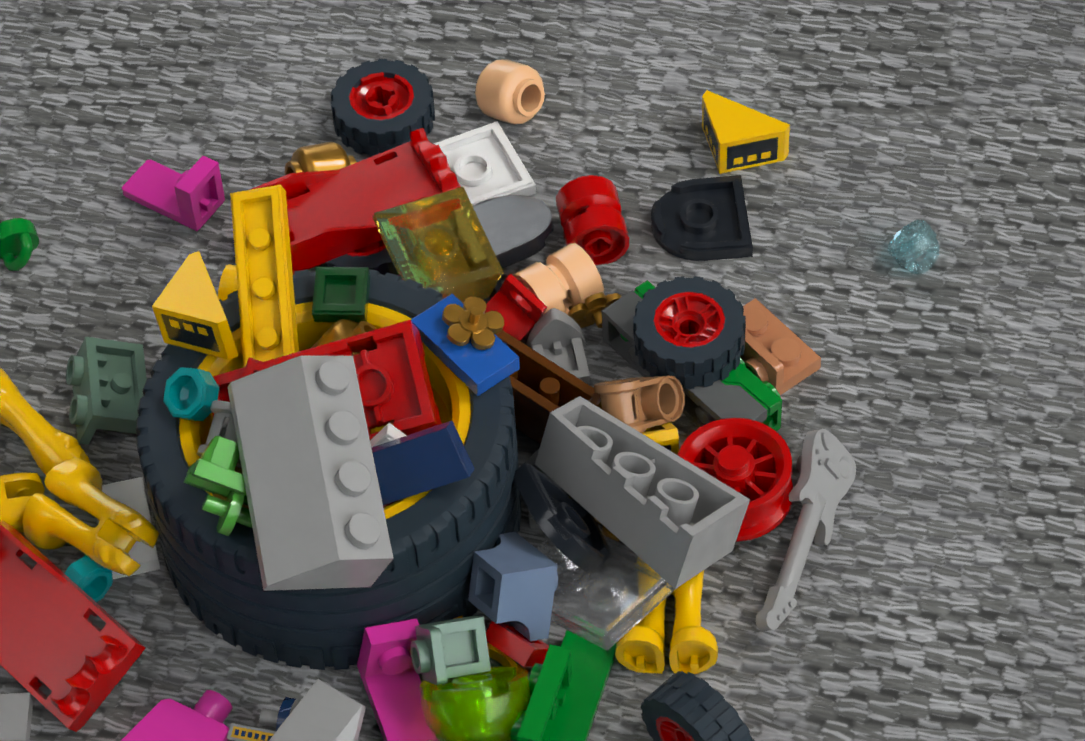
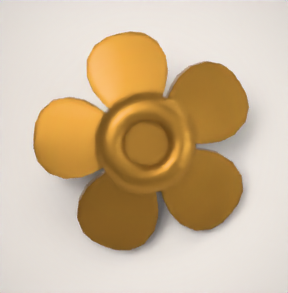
M604 293L593 294L584 300L585 303H580L571 308L568 316L573 318L580 328L594 325V323H596L598 328H602V310L622 296L618 293L606 296Z
M468 297L465 299L463 308L457 304H449L445 307L442 314L444 323L450 326L447 331V338L453 344L464 346L471 338L472 345L479 350H486L494 345V334L501 332L503 329L504 318L497 311L485 313L486 302L479 297Z

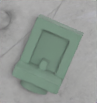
M475 615L415 626L417 640L411 642V658L416 673L422 674V680L439 685L447 683L448 678L491 671L483 616Z

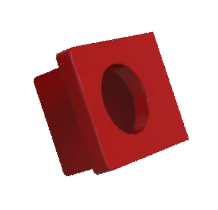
M510 273L505 278L500 290L486 304L485 313L489 311L499 312L504 318L502 330L521 341L543 316L547 306Z

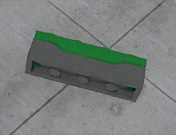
M648 280L637 286L635 291H630L602 310L603 340L643 377H650V373L646 369H642L638 362V356H635L633 316H635V307L638 301L641 302L643 300V294L649 289L655 288ZM741 357L740 364L736 370L732 369L729 372V376L724 380H717L713 382V385L707 387L696 386L694 389H684L683 387L685 395L683 413L699 428L712 421L725 418L755 420L771 427L775 431L781 428L782 399L779 392L771 383L767 381L762 382L746 367Z

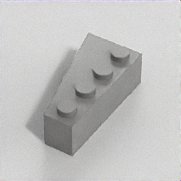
M581 396L549 414L535 465L674 589L733 551L750 502L749 498Z

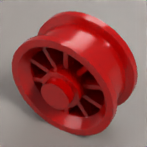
M725 418L701 426L683 442L678 456L750 499L736 542L761 537L774 530L786 518L792 506V502L789 501V494L793 489L791 479L792 456L787 443L774 429L751 419Z

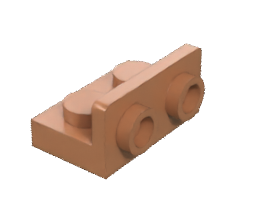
M756 298L743 306V316H746L744 355L740 357L746 364V367L762 382L767 381L771 383L779 394L782 395L821 368V357Z

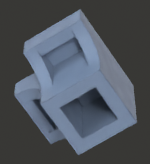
M518 533L500 534L496 540L497 546L495 548L474 551L468 601L496 624L508 622L529 641L549 638L554 592L558 586V565Z

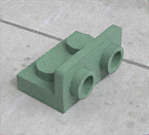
M85 337L77 355L70 356L66 368V383L73 386L69 420L71 424L76 425L77 441L79 444L89 445L96 429L137 434L136 419L139 416L138 406L140 398L144 397L142 391L147 380L142 344Z

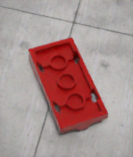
M424 128L410 132V142L339 170L290 173L252 188L258 189L281 185L286 191L293 275H295L294 271L311 269L383 240L375 219L409 229L467 206L465 192L457 182L455 173L450 170L446 155L440 149L439 144L435 145L428 140Z
M411 320L264 361L271 365H277L298 356H353L370 440L379 433H371V429L387 425L388 423H393L405 435L442 424L424 359L425 352L420 331ZM245 367L213 376L219 386V401L230 402L227 387L230 382L241 378Z
M0 520V665L66 728L77 732L87 723L146 647L13 526ZM23 553L37 562L34 568L21 558ZM90 615L95 617L98 615L107 624L101 630L88 618ZM38 680L42 681L52 691L48 697L39 689L42 684Z

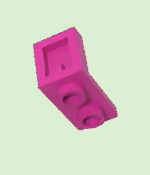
M202 156L190 170H186L182 174L153 160H146L122 186L125 197L195 231H198L225 201L219 163L206 156Z
M417 618L366 627L364 630L357 667L384 741H440L441 733L411 658V642L417 640L415 626L419 625Z

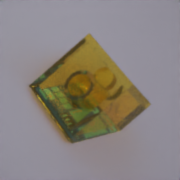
M464 187L374 213L372 217L398 275L404 281L408 279L423 284L424 289L430 287L442 295L445 293L449 296L453 293L464 304L465 299L468 297L488 298L503 274L501 265Z

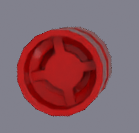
M589 175L578 177L566 183L556 196V206L560 223L563 227L566 246L576 243L582 247L590 256L595 266L613 263L620 259L629 248V235L624 217L621 214V204L617 189L613 182L603 176Z

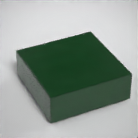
M316 267L312 307L314 322H337L341 319L357 323L361 321L367 322L370 288L369 268Z

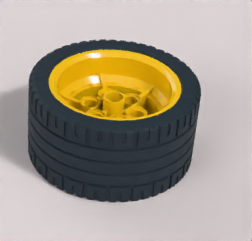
M308 269L294 271L295 275H293L299 351L310 349L335 323L314 322L312 307L316 272H309ZM369 270L370 288L367 322L377 329L411 320L443 300L441 293L430 287L424 289L421 283L410 279L404 281L398 275L390 273L381 275L379 271ZM238 290L229 294L228 299L225 301L219 300L227 318L239 355L238 357L228 360L171 344L167 345L161 353L162 359H158L150 372L151 378L146 380L142 391L144 397L140 398L138 406L139 416L136 419L137 450L170 578L174 587L178 589L179 596L187 606L190 605L191 612L199 621H205V625L216 635L220 633L223 640L234 647L237 645L241 646L242 651L253 656L257 654L263 655V659L278 663L280 660L286 662V666L301 668L302 665H309L310 669L325 670L326 666H334V670L349 669V665H357L366 627L416 618L419 625L452 620L459 616L469 617L477 612V607L468 601L474 551L495 548L497 546L496 540L500 534L518 533L521 525V495L514 481L515 471L519 466L514 397L509 376L477 396L422 342L425 352L424 359L441 423L453 421L475 470L468 478L398 500L384 508L393 560L371 587L264 591L253 528L236 522L229 536L216 532L220 516L202 510L206 495L213 496V494L184 483L189 467L201 458L197 455L199 445L206 444L213 420L212 413L203 421L184 420L173 417L163 402L166 380L180 367L208 371L212 376L243 368ZM386 425L371 429V433L381 431Z

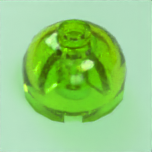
M491 667V671L460 676L449 684L435 685L423 681L419 686L426 725L435 738L440 741H511L512 727L521 714L527 710L531 699L529 673L524 669L516 676V667Z

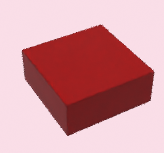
M492 621L486 630L487 642L523 667L533 668L535 663L543 664L549 645L543 641H529L508 622L496 624Z

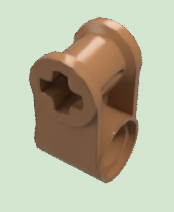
M674 376L636 377L594 384L595 393L600 394L602 410L640 433L645 432L647 428L674 422L683 413L685 395L680 381Z

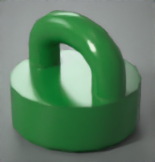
M13 218L0 223V259L3 260L5 267L9 271H19L28 263L32 251L37 248L39 237L34 224L30 220Z

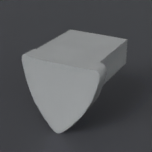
M556 308L550 309L534 325L526 345L590 385V373L583 348L587 347L580 326L566 313Z

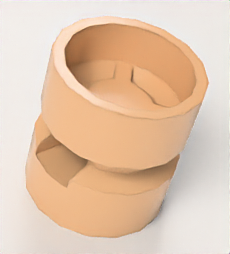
M571 243L548 255L546 265L536 262L513 275L547 306L544 314L550 309L556 308L568 315L569 309L580 303H585L584 300L587 297L597 293H604L602 279L594 262L584 249L576 243Z

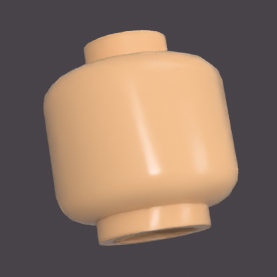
M495 60L488 64L480 73L475 90L477 105L482 113L509 124H524L531 120L541 109L545 96L543 81L539 73L528 65L511 60Z

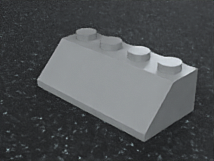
M298 356L230 382L227 388L263 590L371 587L393 560V553L353 356Z

